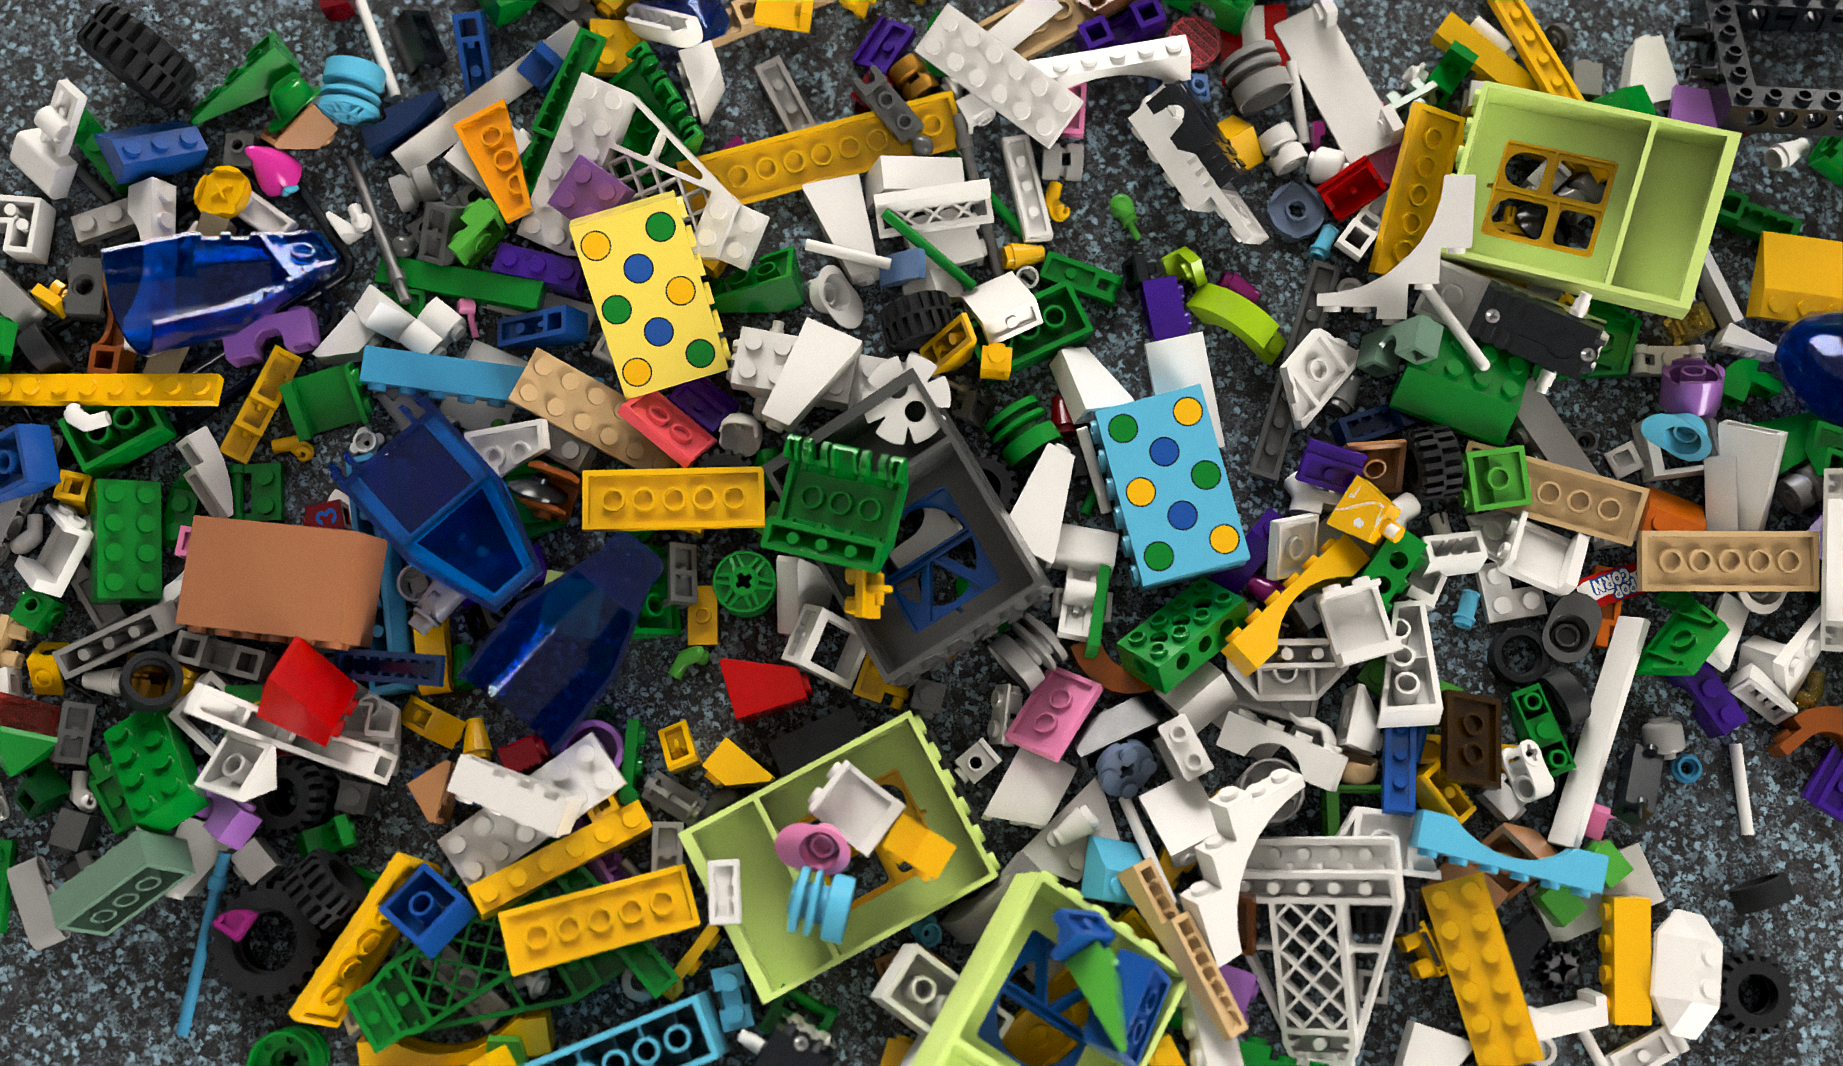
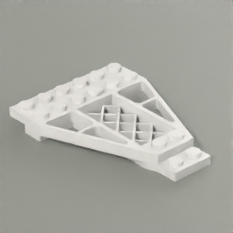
M582 72L530 198L533 212L523 216L516 234L574 259L579 258L569 230L571 220L547 204V202L579 154L591 159L617 179L619 177L615 166L627 161L631 174L619 180L625 184L634 179L638 189V193L634 194L629 203L647 198V195L656 191H660V194L665 193V187L678 183L689 212L688 217L683 218L684 223L692 220L695 228L694 236L697 246L692 247L693 253H700L701 259L722 260L748 271L770 217L744 206L657 118L639 97ZM636 107L659 129L651 152L647 156L640 155L621 146ZM667 138L702 173V179H696L659 162V156ZM618 152L624 154V155H622V156L616 158ZM633 159L649 166L637 171ZM658 169L674 177L662 182ZM653 172L657 184L644 190L640 177ZM683 180L700 188L687 192ZM703 193L707 204L705 208L695 212L690 198Z
M1399 836L1258 837L1248 857L1239 891L1256 894V904H1268L1272 941H1256V950H1273L1277 994L1257 953L1255 952L1253 957L1246 955L1245 957L1253 974L1257 975L1256 980L1282 1033V1042L1289 1057L1297 1058L1296 1065L1309 1066L1310 1061L1328 1064L1329 1066H1356L1355 1058L1360 1052L1405 901ZM1299 904L1317 905L1308 913ZM1330 905H1335L1336 911ZM1349 905L1393 906L1382 944L1356 943L1353 940ZM1290 907L1303 919L1296 929L1284 919V914ZM1320 907L1334 920L1327 929L1323 928L1313 918V915ZM1306 923L1320 935L1313 945L1299 933ZM1336 924L1339 942L1329 933ZM1286 932H1287L1288 934H1290V936H1289L1287 939H1286ZM1293 938L1306 950V953L1299 960L1287 948V945ZM1323 939L1337 951L1330 961L1316 949ZM1354 953H1378L1379 956L1363 1008H1361ZM1310 954L1323 966V969L1316 976L1302 964ZM1339 956L1341 958L1342 973L1333 965ZM1296 969L1310 982L1303 991L1290 978ZM1326 970L1341 983L1333 992L1319 980ZM1312 986L1316 987L1327 998L1320 1007L1306 995V992ZM1342 987H1344L1345 1004L1336 996ZM1292 993L1296 996V998H1295L1294 1001H1293ZM1299 1000L1313 1013L1307 1021H1304L1294 1012V1006ZM1329 1002L1344 1014L1337 1023L1322 1011ZM1317 1017L1322 1022H1314L1312 1020Z

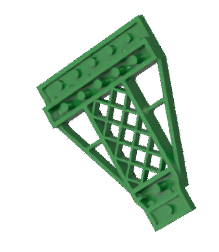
M551 837L523 858L550 845L555 839ZM459 874L450 883L457 891V887L462 881ZM551 881L518 902L519 905L515 904L510 908L526 906L563 896L564 894ZM477 912L465 925H468L464 940L454 937L451 940L463 943L458 962L442 959V949L432 959L435 962L430 980L413 976L418 957L429 958L422 954L423 952L420 949L413 947V943L409 939H406L373 981L350 994L344 1000L375 1054H378L405 1036L579 1002L624 973L627 967L612 950L556 965L560 975L571 991V996L526 1006L513 984L514 977H512L511 970L507 971L509 961L506 949L490 946L495 927L501 928L500 924H496L498 914L493 916L492 922H482V920H478L480 916ZM473 923L491 926L486 944L469 941ZM467 945L485 948L480 967L463 963ZM489 949L506 953L502 972L485 968ZM411 961L410 968L408 971L405 964ZM440 962L457 965L452 984L435 981ZM461 967L479 970L474 989L457 986ZM483 971L500 975L479 988ZM414 980L429 983L425 998ZM434 984L451 988L446 1007L429 1003ZM501 984L508 985L519 1004V1007L462 1019H455L454 1017L455 1013ZM455 989L472 992L451 1006ZM430 1007L444 1011L434 1016Z

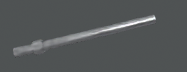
M963 114L953 115L952 121L957 136L955 143L957 151H961L968 181L980 180L972 152L974 147L971 135L967 133ZM985 203L975 204L977 216L987 215ZM982 224L980 227L986 244L993 277L997 278L1005 273L992 224Z
M350 156L346 161L364 209L372 218L371 227L388 269L387 277L390 285L395 287L401 305L410 304L412 298L406 285L408 280L405 272L398 265L357 156Z

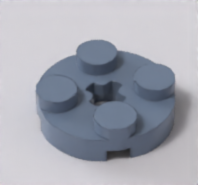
M1288 183L1279 187L1273 193L1266 210V218L1271 228L1278 235L1290 242H1298L1300 239L1309 238L1318 231L1324 221L1325 204L1319 192L1312 186L1303 183L1302 185ZM1299 206L1302 209L1301 217L1292 216L1289 207L1297 208Z
M1126 739L1129 743L1121 745L1116 742L1107 747L1099 756L1095 767L1098 771L1096 781L1107 794L1130 799L1137 794L1138 790L1157 770V763L1153 759V754L1143 742L1137 739ZM1123 766H1126V767H1127V766H1128V768H1127L1126 770H1124V771H1121V770H1120L1121 767H1123Z

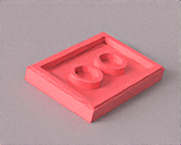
M659 391L632 398L621 405L617 412L683 468H689L702 455L713 449L718 442L716 438Z

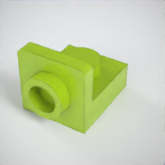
M1184 246L1161 258L1166 277L1176 275L1177 280L1181 278L1186 281L1189 280L1197 288L1208 283L1201 258L1188 247Z

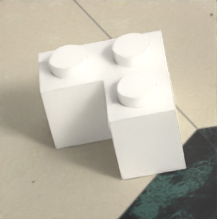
M0 194V233L5 234L2 251L18 262L47 264L57 210L39 197Z

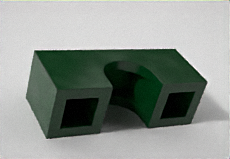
M18 722L5 726L23 730ZM48 758L19 773L24 777V780L20 783L12 799L31 821L62 807L72 789L67 780L57 772Z

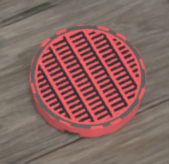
M1192 15L1182 17L1172 24L1166 38L1186 35L1191 53V70H1204L1214 63L1219 55L1222 41L1218 29L1212 22L1204 17Z

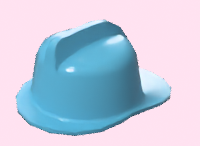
M1659 413L1650 415L1641 423V432L1647 440L1681 460L1690 462L1700 461L1711 452L1712 443L1707 436V426L1695 414Z

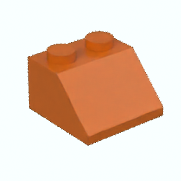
M1649 485L1645 486V488L1650 490L1638 525V531H1706L1707 525L1702 505Z

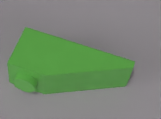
M1095 941L1064 961L1114 1044L1121 1053L1127 1051L1122 984L1121 977L1115 969L1120 963L1110 947L1103 950L1099 942Z

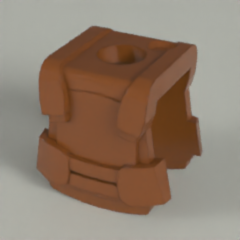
M542 461L529 462L528 466L531 469L548 475L551 483L568 493V500L557 505H551L549 503L529 500L516 495V498L521 503L527 505L528 510L534 511L533 515L537 518L549 522L551 518L567 523L582 489V481L570 471H564Z

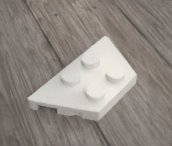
M1321 328L1312 329L1279 368L1294 427L1297 430L1305 429L1356 368L1359 349L1356 350L1348 346V342L1332 337L1329 332Z
M1096 777L1047 824L1044 830L1042 829L1020 851L1024 852L1040 870L1048 871L1076 883L1083 877L1088 835L1063 847L1053 833L1077 806L1081 808L1087 804L1100 822V825L1095 827L1096 831L1088 835L1120 840L1104 790L1097 783Z
M1353 806L1335 835L1399 836L1402 875L1436 880L1442 879L1441 872L1437 870L1432 858L1417 855L1418 849L1408 847L1415 814L1411 818L1383 814L1381 809Z

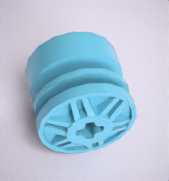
M337 55L327 58L322 78L325 85L321 87V97L319 98L317 108L326 117L340 123L356 126H369L377 123L382 104L379 96H382L384 92L386 72L377 64L354 56Z
M803 865L799 877L794 882L788 903L787 931L796 934L800 920L805 921L803 936L808 937L814 923L820 924V940L841 945L857 878L836 873L829 887L824 885V870L819 869L815 882L812 883L810 882L812 868Z

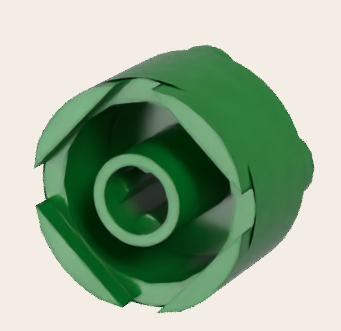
M1824 136L1811 152L1808 158L1810 162L1808 165L1834 185L1842 187L1843 137L1830 136L1827 138Z

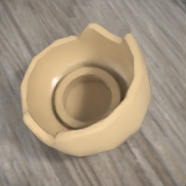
M1341 752L1342 755L1349 757L1340 780L1341 783L1345 785H1367L1374 780L1377 774L1378 759L1358 753Z

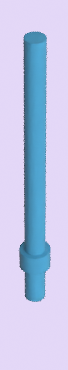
M218 851L214 872L209 875L207 883L209 893L177 1025L176 1035L178 1036L189 1035L208 955L207 945H210L212 936H208L209 928L213 926L211 923L215 920L214 916L219 908L222 891H226L229 877L226 874L231 857V852Z

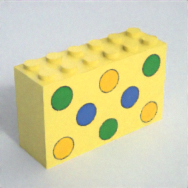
M674 190L571 220L569 230L626 400L729 370L727 361L732 360L726 337L720 338L719 333L724 331L717 309L711 311L710 305L715 302L709 282H702L701 276L706 275L700 253H693L692 247L697 246L692 226H685L683 218L688 217L683 197H676Z

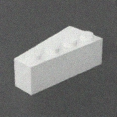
M1425 600L1394 602L1390 626L1394 638L1400 637L1404 649L1385 657L1377 728L1439 725L1443 704Z
M471 754L460 755L447 791L456 794L455 799L471 805L475 802L484 806L483 810L499 816L505 815L512 818V821L517 824L535 828L555 838L571 833L584 799L581 796Z

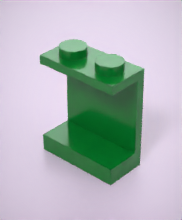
M353 361L284 380L280 384L279 389L299 442L311 439L316 433L361 420L363 424L369 423L373 417L372 413L375 412L371 397L365 396L362 388L364 384L360 381L361 370L360 368H355Z

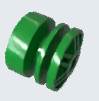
M1035 395L1024 397L1007 405L984 426V431L988 436L995 435L992 438L993 445L998 446L1009 443L1000 455L1009 464L1010 471H1016L1041 457L1048 442L1055 445L1063 437L1053 421L1037 423L1045 415L1046 411L1043 407L1036 408L1039 405V400Z
M736 551L724 557L717 565L713 575V590L723 609L731 616L741 620H756L767 615L777 602V577L770 562L762 555L752 551ZM742 578L747 581L750 580L751 587L748 589L744 586L740 587L741 583L739 580Z
M302 1023L288 1025L259 1039L250 1050L246 1065L329 1066L331 1059L330 1047L324 1035L315 1027ZM297 1055L298 1061L292 1062L290 1056Z

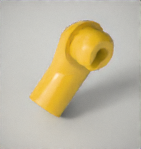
M1050 181L1044 198L1047 211L1052 220L1063 222L1070 215L1069 207H1065L1059 200L1063 185L1057 181Z

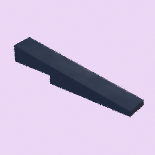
M1390 403L1339 418L1330 425V429L1337 446L1343 447L1346 443L1375 441L1428 422L1389 408Z
M313 647L351 680L443 687L446 655L366 649H348V651Z

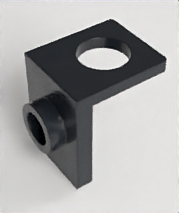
M513 594L497 608H494L485 601H481L464 615L474 642L480 641L491 630L519 624L524 620ZM475 615L480 621V630H477L475 626Z

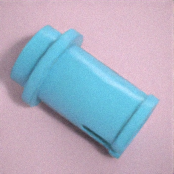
M1329 224L1321 226L1315 243L1310 245L1308 249L1310 252L1309 257L1312 260L1316 259L1325 262V260L1330 258V249L1339 232L1336 227Z
M1463 589L1457 611L1452 614L1453 624L1459 628L1471 629V626L1476 623L1474 616L1481 595L1477 591Z

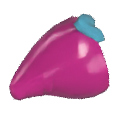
M253 145L245 148V154L250 158L254 168L256 182L268 196L282 195L287 197L290 193H295L300 189L297 184L301 178L302 164L291 154L273 147Z

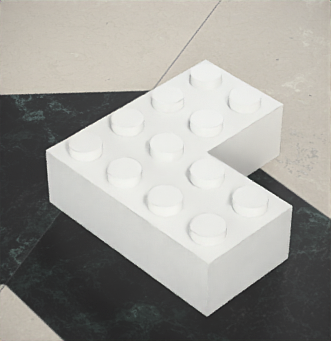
M918 944L902 945L869 997L918 1033L917 1038L899 1066L911 1065L959 978V975ZM998 1006L997 1027L1002 1040L1015 1018Z

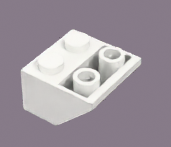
M711 40L679 50L681 62L676 63L693 116H699L702 125L708 124L725 92L720 64Z

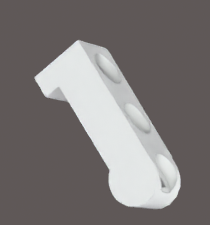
M1583 988L1577 990L1578 999L1538 1009L1528 1006L1538 1039L1545 1040L1609 1025L1606 994L1590 988Z

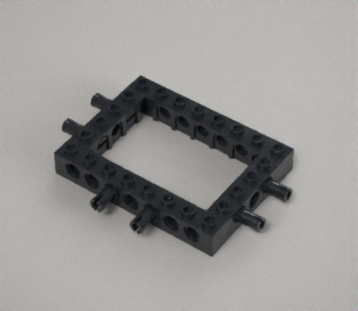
M1843 0L1692 1L1689 7L1692 24L1677 23L1674 30V38L1676 42H1697L1702 65L1688 63L1684 69V82L1707 83L1719 129L1734 132L1843 137V90L1756 86L1741 29H1758L1760 32L1779 30L1788 31V33L1800 31L1816 32V34H1843Z

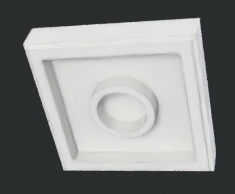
M1307 513L1270 521L1266 579L1277 581L1289 578L1294 572L1300 575L1305 571L1301 565L1313 554H1317L1318 514Z

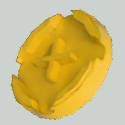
M229 165L218 166L212 169L214 172L208 176L205 174L200 178L195 187L193 199L201 213L205 211L229 220L237 216L246 207L251 197L252 187L249 179L238 168Z

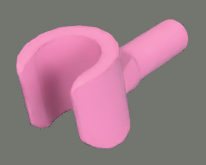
M460 298L457 301V313L467 315L472 338H479L475 322V301Z

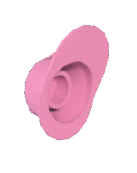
M795 823L782 829L775 840V851L779 859L787 866L802 870L804 865L811 867V872L818 873V870L821 869L824 870V875H834L843 871L850 861V847L846 839L836 827L830 824L820 823L811 825Z

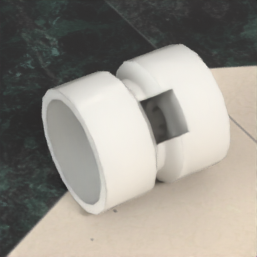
M1289 122L1273 126L1258 138L1264 155L1270 156L1268 162L1276 176H1282L1295 170L1309 158L1301 142H1295L1297 135Z

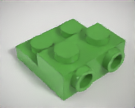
M480 197L476 202L466 206L463 215L460 217L466 228L458 231L448 245L451 252L464 268L474 269L509 233L504 224L505 219L499 212V207L488 197L485 200Z
M1524 445L1461 454L1463 462V490L1458 495V501L1462 508L1465 507L1466 513L1533 504Z

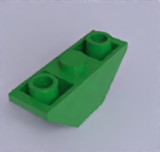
M1540 683L1510 693L1512 725L1520 743L1524 740H1532L1538 745L1552 777L1577 768ZM1529 752V753H1526V755H1527V756H1530V755H1532V753Z

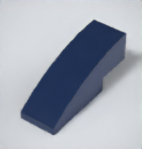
M435 89L384 108L387 119L360 129L367 148L375 160L390 154L437 118L446 106L439 90Z

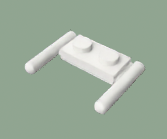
M1653 1002L1652 1007L1662 1026L1648 1031L1606 1054L1605 1057L1590 1030L1577 1032L1595 1066H1661L1678 1057L1679 1054L1690 1050V1047L1685 1038L1666 1034L1663 1028L1664 1023L1660 1019Z

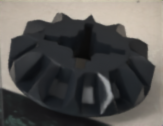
M1556 941L1546 945L1539 952L1535 961V973L1538 980L1549 989L1557 988L1562 991L1565 986L1574 985V979L1577 976H1582L1580 968L1584 962L1580 957L1581 952L1565 941ZM1560 961H1563L1567 965L1562 967L1559 973L1554 968L1559 966Z

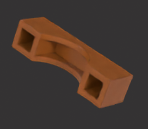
M107 259L102 288L107 299L108 318L102 338L97 343L91 345L87 367L88 374H133L136 353L124 349L125 320L133 306L141 279L142 266L137 262Z

